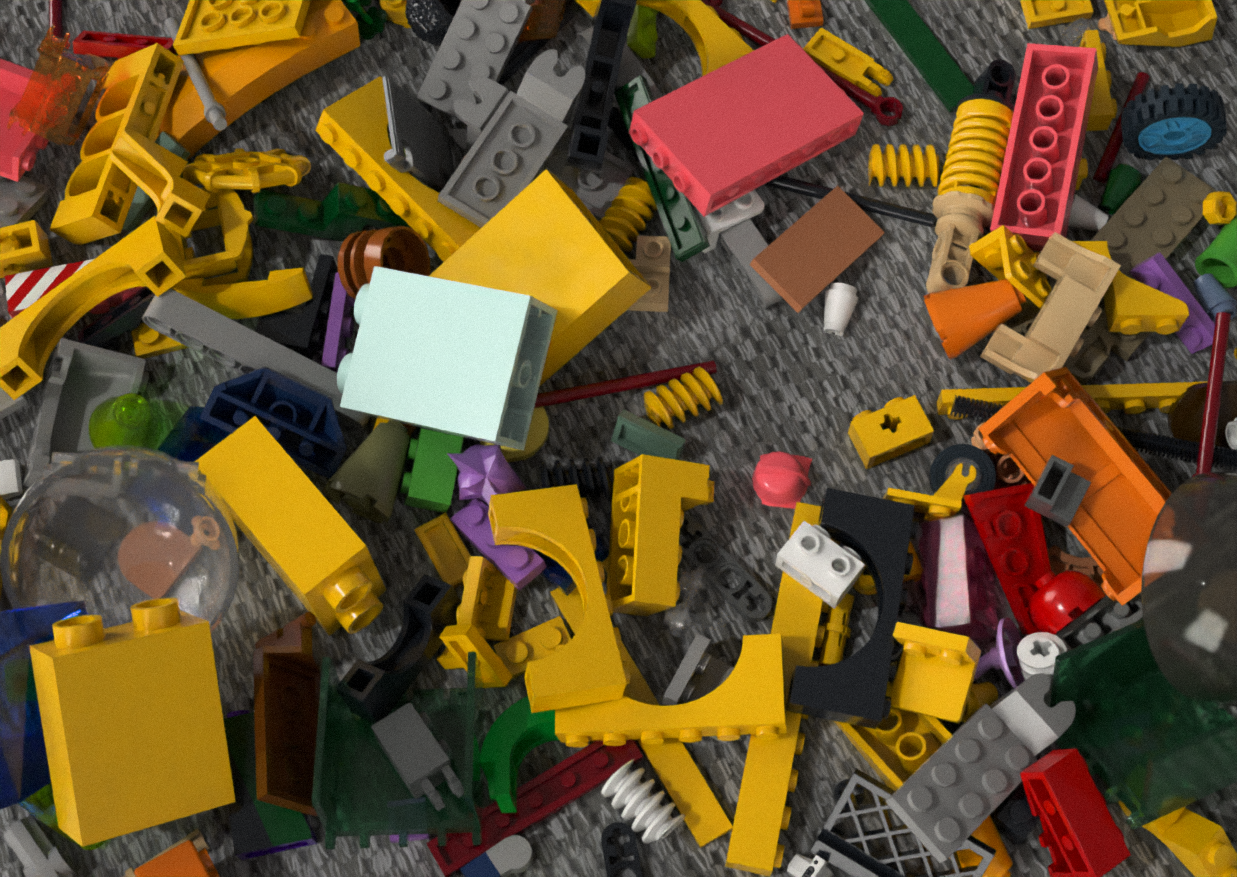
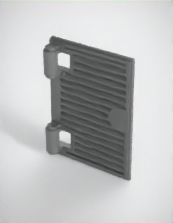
M384 75L382 81L392 149L384 153V160L400 173L412 171L428 184L427 187L440 193L445 186V181L447 184L455 172L448 128L392 79ZM403 147L405 148L406 157H404Z

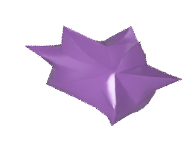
M477 444L469 447L464 453H447L460 471L457 477L459 500L480 499L489 505L491 495L520 492L526 489L523 482L503 456L500 445L484 446Z

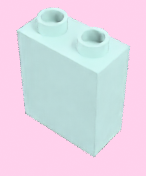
M374 266L370 284H365L360 288L354 303V317L360 326L353 353H348L344 356L337 372V387L340 393L343 394L340 407L380 419L393 420L402 424L524 451L558 310L529 295Z

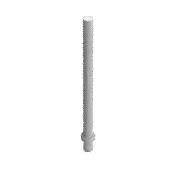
M169 17L166 19L165 25L174 42L180 25L175 17ZM193 53L180 55L205 107V118L213 124L216 130H224L227 127L226 111L223 105L216 101Z

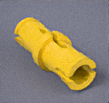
M846 594L835 609L831 606L829 608L827 621L822 625L825 626L819 666H827L843 660L846 638H850L851 634L849 622L854 596Z

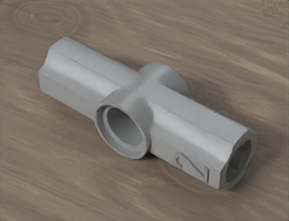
M29 815L26 818L19 819L4 834V837L25 866L23 870L25 877H76L77 870L75 867L71 868L63 858L66 854L59 846L53 844L35 816Z

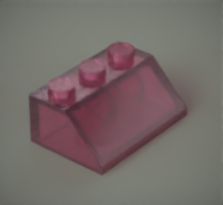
M963 515L921 523L922 536L919 538V548L924 557L925 571L921 574V581L926 591L927 606L924 607L923 614L927 627L970 637V639H996L998 614L994 567L975 523Z

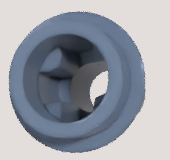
M1204 274L1194 281L1201 307L1214 324L1216 314L1219 312L1231 314V320L1237 316V301L1214 278L1213 274Z

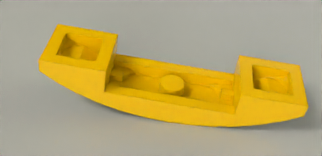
M304 267L270 271L268 280L206 286L204 278L181 280L170 288L232 320L280 312L302 304L313 297Z

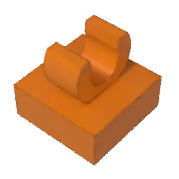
M787 0L791 29L823 26L824 20L820 0Z

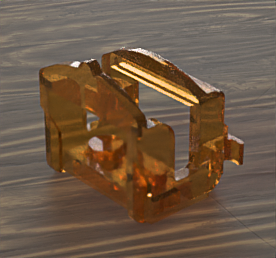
M52 25L37 48V51L40 53L39 59L21 100L9 113L10 119L7 129H10L14 122H19V126L24 128L22 136L31 131L60 146L63 143L72 146L82 136L102 95L114 63L93 54L87 53L83 58H78L68 53L71 44L68 42L70 32L65 34L64 39L55 37L53 30L56 26ZM91 79L96 80L97 84L78 126L72 124Z

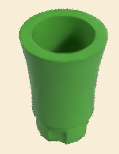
M1237 212L1229 224H1224L1212 243L1195 260V268L1200 275L1213 274L1214 278L1224 288L1237 286Z

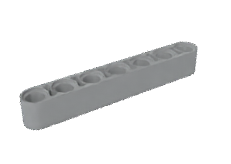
M168 289L159 297L155 295L142 316L144 323L155 331L242 375L266 366L331 397L339 423L343 426L351 428V425L355 426L354 430L363 431L371 417L340 407L343 394L340 393L337 387L336 372L173 289Z

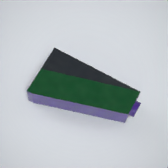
M237 710L228 713L227 718L223 720L236 801L228 804L235 855L241 860L317 844V837L305 813L257 800L254 712Z

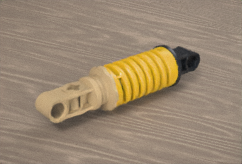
M998 59L992 61L976 79L973 94L963 97L956 105V119L953 124L946 161L943 165V172L937 189L938 195L932 203V212L938 218L935 227L938 239L932 252V263L926 282L928 293L964 287L968 283L971 265L974 260L970 255L969 245L981 239L984 234L983 228L991 226L1015 108L1010 103L1016 72L1013 66L1005 60ZM944 277L947 278L951 284L947 283Z

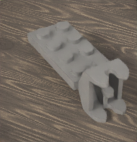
M462 0L416 99L456 119L459 118L453 110L454 100H467L473 104H480L482 99L471 90L468 84L469 79L481 76L492 79L497 83L499 82L533 10L530 4L536 0Z
M549 49L539 54L526 71L517 93L515 94L510 91L438 195L437 201L480 228L491 220L535 180L567 132V124L574 114L577 98L584 84V68L581 65L569 69L565 76L558 77L553 72L558 63L557 50Z
M476 76L468 81L473 93L482 99L480 104H473L467 100H454L453 110L456 116L468 125L467 130L453 129L452 140L460 150L466 153L471 149L509 93L508 88L486 77ZM567 129V132L537 177L546 169L569 185L596 219L600 221L605 217V211L611 207L613 199L618 196V191L625 186L626 179L633 176L635 167L605 151L599 173L565 166L571 133Z
M1044 673L1032 675L1020 685L995 700L990 706L986 703L980 707L885 801L939 863L947 860L1022 782L1020 772L1038 761L1035 756L1057 740L1072 724L1076 713L1073 701H1061L1053 708L1048 707L1044 702V695L1050 690L1051 677Z

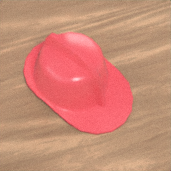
M781 451L761 455L760 461L754 470L752 480L753 488L762 500V504L795 509L796 502L801 501V498L806 494L807 487L811 486L808 472L812 459Z

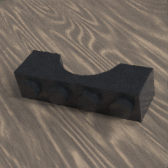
M424 574L403 601V624L393 646L377 660L366 662L358 659L335 689L353 714L374 724L388 716L442 645L443 641L439 636L445 627L457 625L456 611L461 600L452 585Z

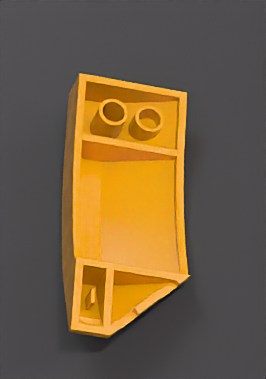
M311 0L300 37L291 40L264 42L259 45L238 46L227 50L205 51L194 55L216 101L222 104L226 111L225 119L227 126H229L275 92L309 72L360 47L358 22L341 0ZM184 63L156 139L162 131L170 134L191 153L187 158L189 159L221 131L216 130L213 124L205 118V107Z

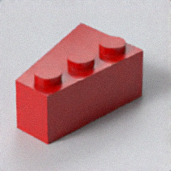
M1077 748L1052 750L1020 772L1031 813L1036 817L1039 815L1044 831L1038 836L1040 844L1044 848L1048 847L1053 862L1048 866L1050 877H1102L1131 855L1124 842L1122 831L1116 826L1106 807V800L1097 789L1088 771L1087 762L1079 754Z

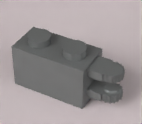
M411 702L371 726L378 744L415 800L426 794L437 811L444 808V799L439 791L435 789L436 786L444 781L448 783L450 790L458 798L466 793L461 782L456 777L450 762L455 758L453 752L444 739L437 742L431 733L435 730V727L424 710L417 713Z

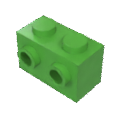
M421 428L418 438H411L407 453V459L413 460L411 472H404L400 493L406 494L404 505L447 513L451 505L458 469L447 453H461L463 437Z

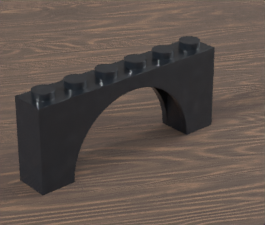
M831 488L826 489L821 503L818 525L825 529L832 539L853 549L861 557V561L865 564L875 584L878 597V617L870 640L849 658L827 666L805 667L796 665L791 677L786 711L876 729L882 719H888L891 697L886 696L888 682L893 683L897 668V660L891 659L893 646H899V642L893 637V633L897 623L898 611H904L907 602L908 589L902 588L904 575H909L911 572L913 553H908L909 540H915L919 523V519L913 518L915 505Z

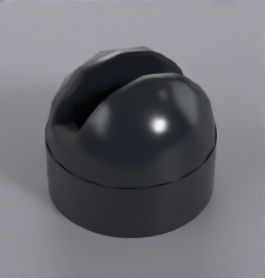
M850 779L842 780L837 784L834 790L836 804L841 797L840 792L844 791ZM857 783L854 789H858L859 794L854 796L857 805L861 806L865 798L864 788ZM848 801L846 802L843 809L850 808Z

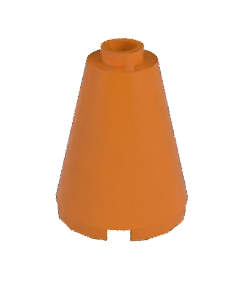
M1007 279L932 292L923 296L933 325L943 341V348L950 360L958 357L991 334L1000 324H1005L1021 313L1023 310L1020 304L1027 302L1024 294Z

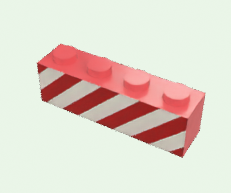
M94 259L5 276L8 313L14 318ZM144 287L129 288L116 293L88 312L93 314L106 313L111 307H116Z

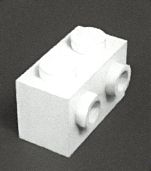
M806 521L802 522L778 552L775 566L834 609L859 579L865 565L861 562V557L853 549L847 546L840 547L831 540L830 534L825 529L816 524L811 526Z

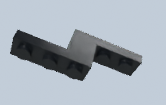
M320 254L311 283L313 297L306 301L303 314L280 311L260 316L255 332L313 360L315 350L320 351L323 346L324 331L321 330L323 321L329 318L330 297L334 286L335 273L338 272L334 257Z

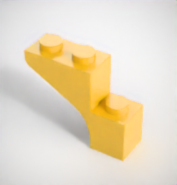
M125 126L109 155V159L151 197L156 204L158 212L155 220L187 238L203 211L210 194L180 177L188 161Z
M1072 241L1087 250L1111 259L1107 241ZM1118 270L1104 294L1109 332H1121L1125 335H1133L1139 332H1157L1158 334L1166 335L1179 331L1189 316L1188 307L1185 302L1123 274L1120 270Z
M1137 767L1113 793L1125 815L1160 839L1195 877H1237V853L1222 826L1186 809L1171 783Z

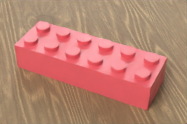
M1027 43L990 232L1004 225L1014 235L1019 234L1027 246L1034 251H1042L1047 240L1054 232L1066 238L1098 72L1096 48Z

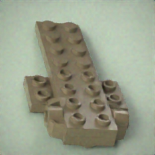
M1165 157L1091 241H1107L1111 259L1121 265L1119 270L1123 274L1134 279L1129 271L1137 264L1159 252L1166 260L1174 253L1204 218L1203 200L1209 193L1217 192V190L1168 157ZM1047 275V281L1053 289L1057 280ZM1026 296L1027 302L1020 304L1023 311L1004 324L1024 337L1040 311V308ZM1104 296L1098 307L1102 308L1098 319L1092 327L1086 325L1080 336L1084 339L1083 345L1075 357L1068 356L1063 367H1067L1081 385H1086L1098 374L1109 359L1110 351L1128 361L1152 333L1139 332L1133 335H1125L1121 332H1109Z

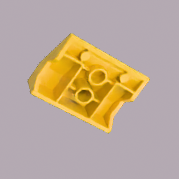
M1104 0L1118 44L1182 47L1212 40L1218 18L1212 0Z

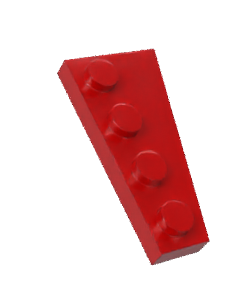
M1032 483L963 495L1022 634L1039 632L1031 619L1029 610L1030 600L1038 590L1034 583L1051 571L1041 514L1024 506L1034 488Z

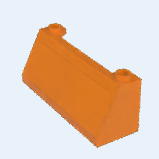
M1067 367L1042 373L978 428L984 436L982 440L985 446L994 454L1009 455L1034 486L1052 455L1074 465L1071 472L1091 482L1071 523L1067 527L1104 571L1102 573L1103 582L1101 583L1103 591L1110 599L1118 601L1122 606L1211 540Z

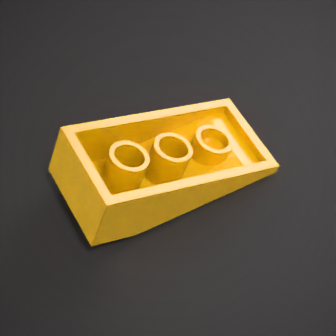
M891 682L887 683L886 696H890L893 686ZM893 707L890 708L888 719H882L876 729L834 721L886 786L894 791L952 736L937 718Z

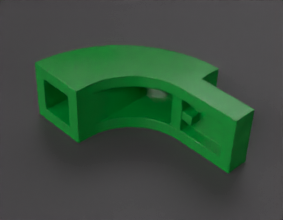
M528 696L511 705L496 719L485 737L480 753V764L488 781L491 800L496 799L502 814L517 812V774L524 757L532 749L543 743L559 740L555 734V710L532 713Z

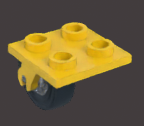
M968 444L952 445L941 451L930 467L929 482L934 493L933 496L888 487L882 499L915 505L914 512L924 513L925 520L945 523L946 518L952 519L959 510H968L963 495L994 489L996 483L995 467L990 457L981 449Z

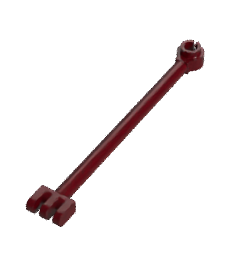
M701 0L705 5L714 8L719 18L728 27L736 29L741 35L758 45L764 46L776 40L720 8L719 6L723 0ZM815 62L839 88L845 91L846 95L869 107L871 112L876 115V119L880 124L893 126L901 119L903 106L898 99L894 97L883 98L880 95L876 97ZM889 111L892 112L894 116H886L883 113Z

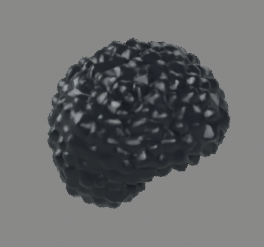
M407 0L405 14L408 24L422 41H427L436 46L441 45L461 0Z

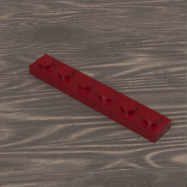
M603 740L595 741L518 787L517 812L502 814L497 801L426 844L444 876L450 877L503 839L523 833L607 782L627 762L635 759L632 766L643 760V755L633 740H626V744L621 746L604 745Z

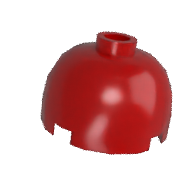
M1051 570L1034 583L1038 590L1030 600L1029 610L1031 619L1039 632H1048L1056 635L1105 598L1106 594L1096 581L1083 572L1066 570L1056 575Z

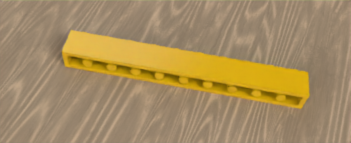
M796 502L790 537L803 521H806L811 526L814 524L818 525L821 506ZM831 538L833 542L840 545V542ZM783 571L771 634L781 633L787 705L791 677L796 665L818 667L819 661L812 660L814 647L821 648L825 626L818 625L821 612L828 613L829 605ZM786 711L787 733H779V737L774 739L756 738V734H751L725 867L769 877L772 874L773 867H781L785 845L778 844L780 829H788L792 807L785 806L787 791L794 793L797 783L798 770L792 769L794 754L801 756L804 745L805 733L798 732L801 718L808 719L809 715Z

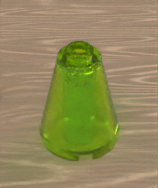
M135 393L115 395L103 400L94 409L89 420L88 434L95 450L108 460L115 461L117 459L124 461V464L143 460L155 449L161 435V424L156 411L145 398Z

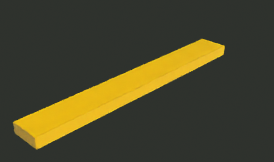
M571 580L551 591L550 595L575 636L583 623L584 613L580 592L574 580ZM621 641V649L619 650L621 662H627L630 672V683L626 684L623 695L638 702L660 706ZM664 738V742L660 744H644L641 742V739H636L672 802H674L680 815L684 814L686 816L684 822L700 848L732 830V824L684 744L679 741V738Z

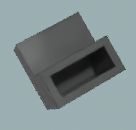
M1052 455L1044 466L1024 506L1067 527L1071 523L1091 482L1072 473L1071 470L1074 465Z

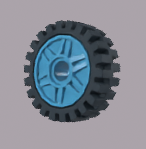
M1177 83L1174 88L1170 89L1169 85L1160 86V91L1152 88L1147 90V96L1141 93L1135 96V101L1130 100L1127 103V107H1124L1122 110L1121 127L1124 147L1127 148V152L1130 154L1134 153V157L1139 159L1145 156V160H1153L1154 158L1163 160L1165 157L1171 158V160H1179V157L1182 156L1185 160L1193 158V153L1202 155L1206 153L1205 148L1209 150L1215 148L1216 143H1221L1223 136H1226L1227 133L1223 98L1221 95H1218L1217 91L1214 89L1210 91L1209 87L1204 85L1199 89L1197 84L1192 83L1187 88H1184L1183 83Z

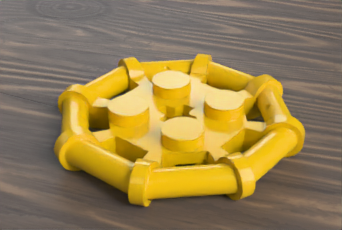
M236 148L235 152L220 155L202 154L197 156L194 163L185 166L182 177L193 185L205 186L209 192L216 193L221 189H239L260 193V189L284 184L292 187L299 184L302 176H306L310 172L311 163L305 156H292L287 154L284 149L252 152L245 151L243 148Z

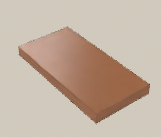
M837 185L759 253L749 265L799 313L872 247L885 232Z

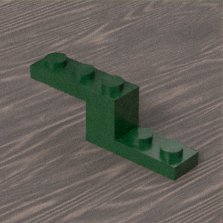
M338 182L323 201L260 189V193L253 195L255 226L342 242L350 234L361 231L365 225L380 228L410 227L376 191L369 188Z

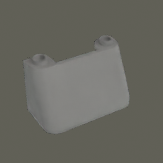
M61 338L49 364L25 468L23 486L42 490L116 495L119 489H125L129 469H124V461L121 460L133 401L138 392H145L148 383L149 373L144 372L146 359Z

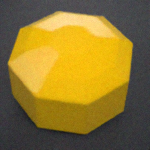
M1211 192L1203 200V216L1209 224H1229L1236 216V201L1230 192Z

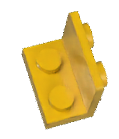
M1002 225L969 245L970 255L998 280L1007 279L1041 309L1052 288L1047 281V275L1033 267L1040 253H1034L1019 234L1014 235L1008 228Z
M897 622L893 637L903 646V653L889 696L891 697V707L960 723L963 718L981 650L970 637Z

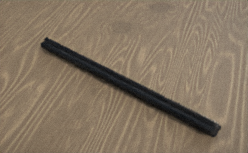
M955 395L951 415L955 412L954 417L959 413V418L961 414L965 418L967 414V419L972 415V420L977 416L976 421L981 417V422L984 418H986V422L1005 405L1000 403L997 405L995 402H989L988 404L987 401L980 400L979 402L978 399L976 401L973 398L970 400L969 397L966 399L964 396L962 398L958 396L957 398ZM1118 426L1119 431L1134 448L1136 447V451L1141 448L1140 453L1145 449V454L1148 450L1150 455L1152 451H1154L1153 455L1158 451V456L1163 452L1162 457L1167 453V458L1171 455V459H1173L1174 455H1176V460L1180 456L1181 461L1183 457H1185L1184 461L1189 458V462L1194 458L1193 463L1198 459L1200 442H1192L1191 440L1188 441L1181 438L1179 440L1178 438H1170L1169 436H1161L1160 434L1157 435L1150 432L1148 434L1147 432H1139L1138 430L1135 431ZM1216 445L1214 447L1212 467L1216 463L1215 467H1218L1220 464V468L1224 465V469L1229 466V470L1233 467V471H1235L1237 468V450L1223 448L1222 446L1219 448Z

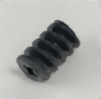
M601 456L597 457L595 467H592L588 458H583L581 468L578 469L574 460L569 459L566 470H563L559 460H555L552 471L548 470L545 462L540 463L542 489L577 484L580 498H586L587 493H590L594 502H599L601 492H605L608 500L612 501L614 482L612 460H610L609 466H606Z

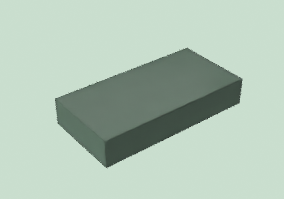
M625 409L618 415L611 439L612 442L638 455L645 454L680 460L686 443V439Z

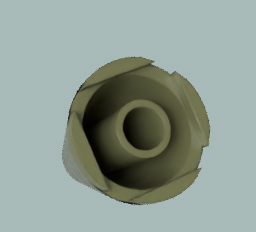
M389 420L388 423H379L328 480L323 489L327 497L336 504H339L342 499L353 508L352 512L376 523H382L384 520L387 523L392 515L411 438L406 434L408 429L393 420Z

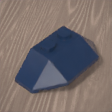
M266 366L214 386L200 419L233 433L256 416L296 464L328 479L335 474L347 450V445L331 397Z

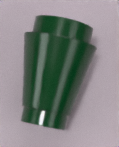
M1118 164L1115 169H1111L1098 208L1102 211L1107 210L1113 216L1141 185V173L1127 164Z

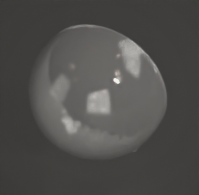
M111 445L90 449L77 454L52 453L51 464L45 463L43 475L27 489L11 515L1 545L0 568L3 586L13 609L22 622L43 642L54 640L52 624L57 621L83 615L102 616L103 628L132 622L130 609L132 605L158 598H177L180 611L209 621L210 632L212 633L226 615L235 595L239 576V543L231 514L221 496L206 479V475L199 473V462L182 461L168 453L148 447Z

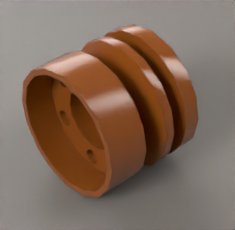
M396 226L381 230L372 229L352 233L343 241L338 253V273L341 284L348 295L356 299L363 285L370 284L374 266L424 276L430 275V257L427 246L422 237L410 227Z

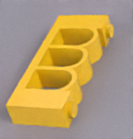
M156 43L114 61L104 87L106 91L102 95L95 112V118L98 122L91 128L82 144L80 151L82 162L76 167L67 183L65 200L59 203L49 229L50 231L77 245H83L121 233L138 185L109 159V155L125 126L151 141H155L184 63L181 58Z

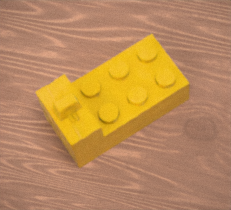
M642 454L614 469L606 594L611 596L614 613L649 616L676 606L680 595L677 571L682 558L679 532L684 521V511L698 505H708L714 502L715 483L708 480L710 465Z

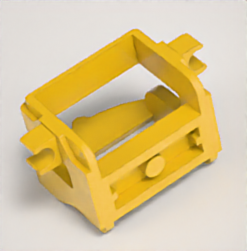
M205 187L200 188L209 193L210 197L191 231L221 225L226 251L196 258L193 248H188L187 238H192V232L190 231L186 238L166 227L178 242L186 277L182 280L225 274L234 270L237 262V273L205 279L206 286L249 282L248 275L253 259V244L249 232V224L253 221L252 213L245 210L242 201L233 189H221L215 193L207 191ZM218 206V209L208 210V208Z

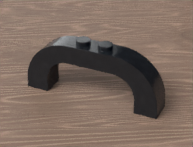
M600 0L584 67L585 80L577 100L565 166L599 173L601 170L609 136L607 126L621 58L637 0Z

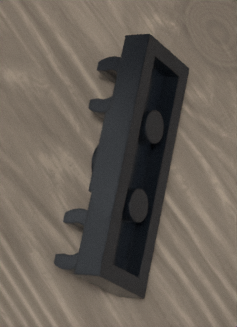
M148 287L142 288L78 332V342L99 348L105 344H111L119 351L121 343L118 336L124 331L129 333L135 330L141 324L142 316L155 294Z

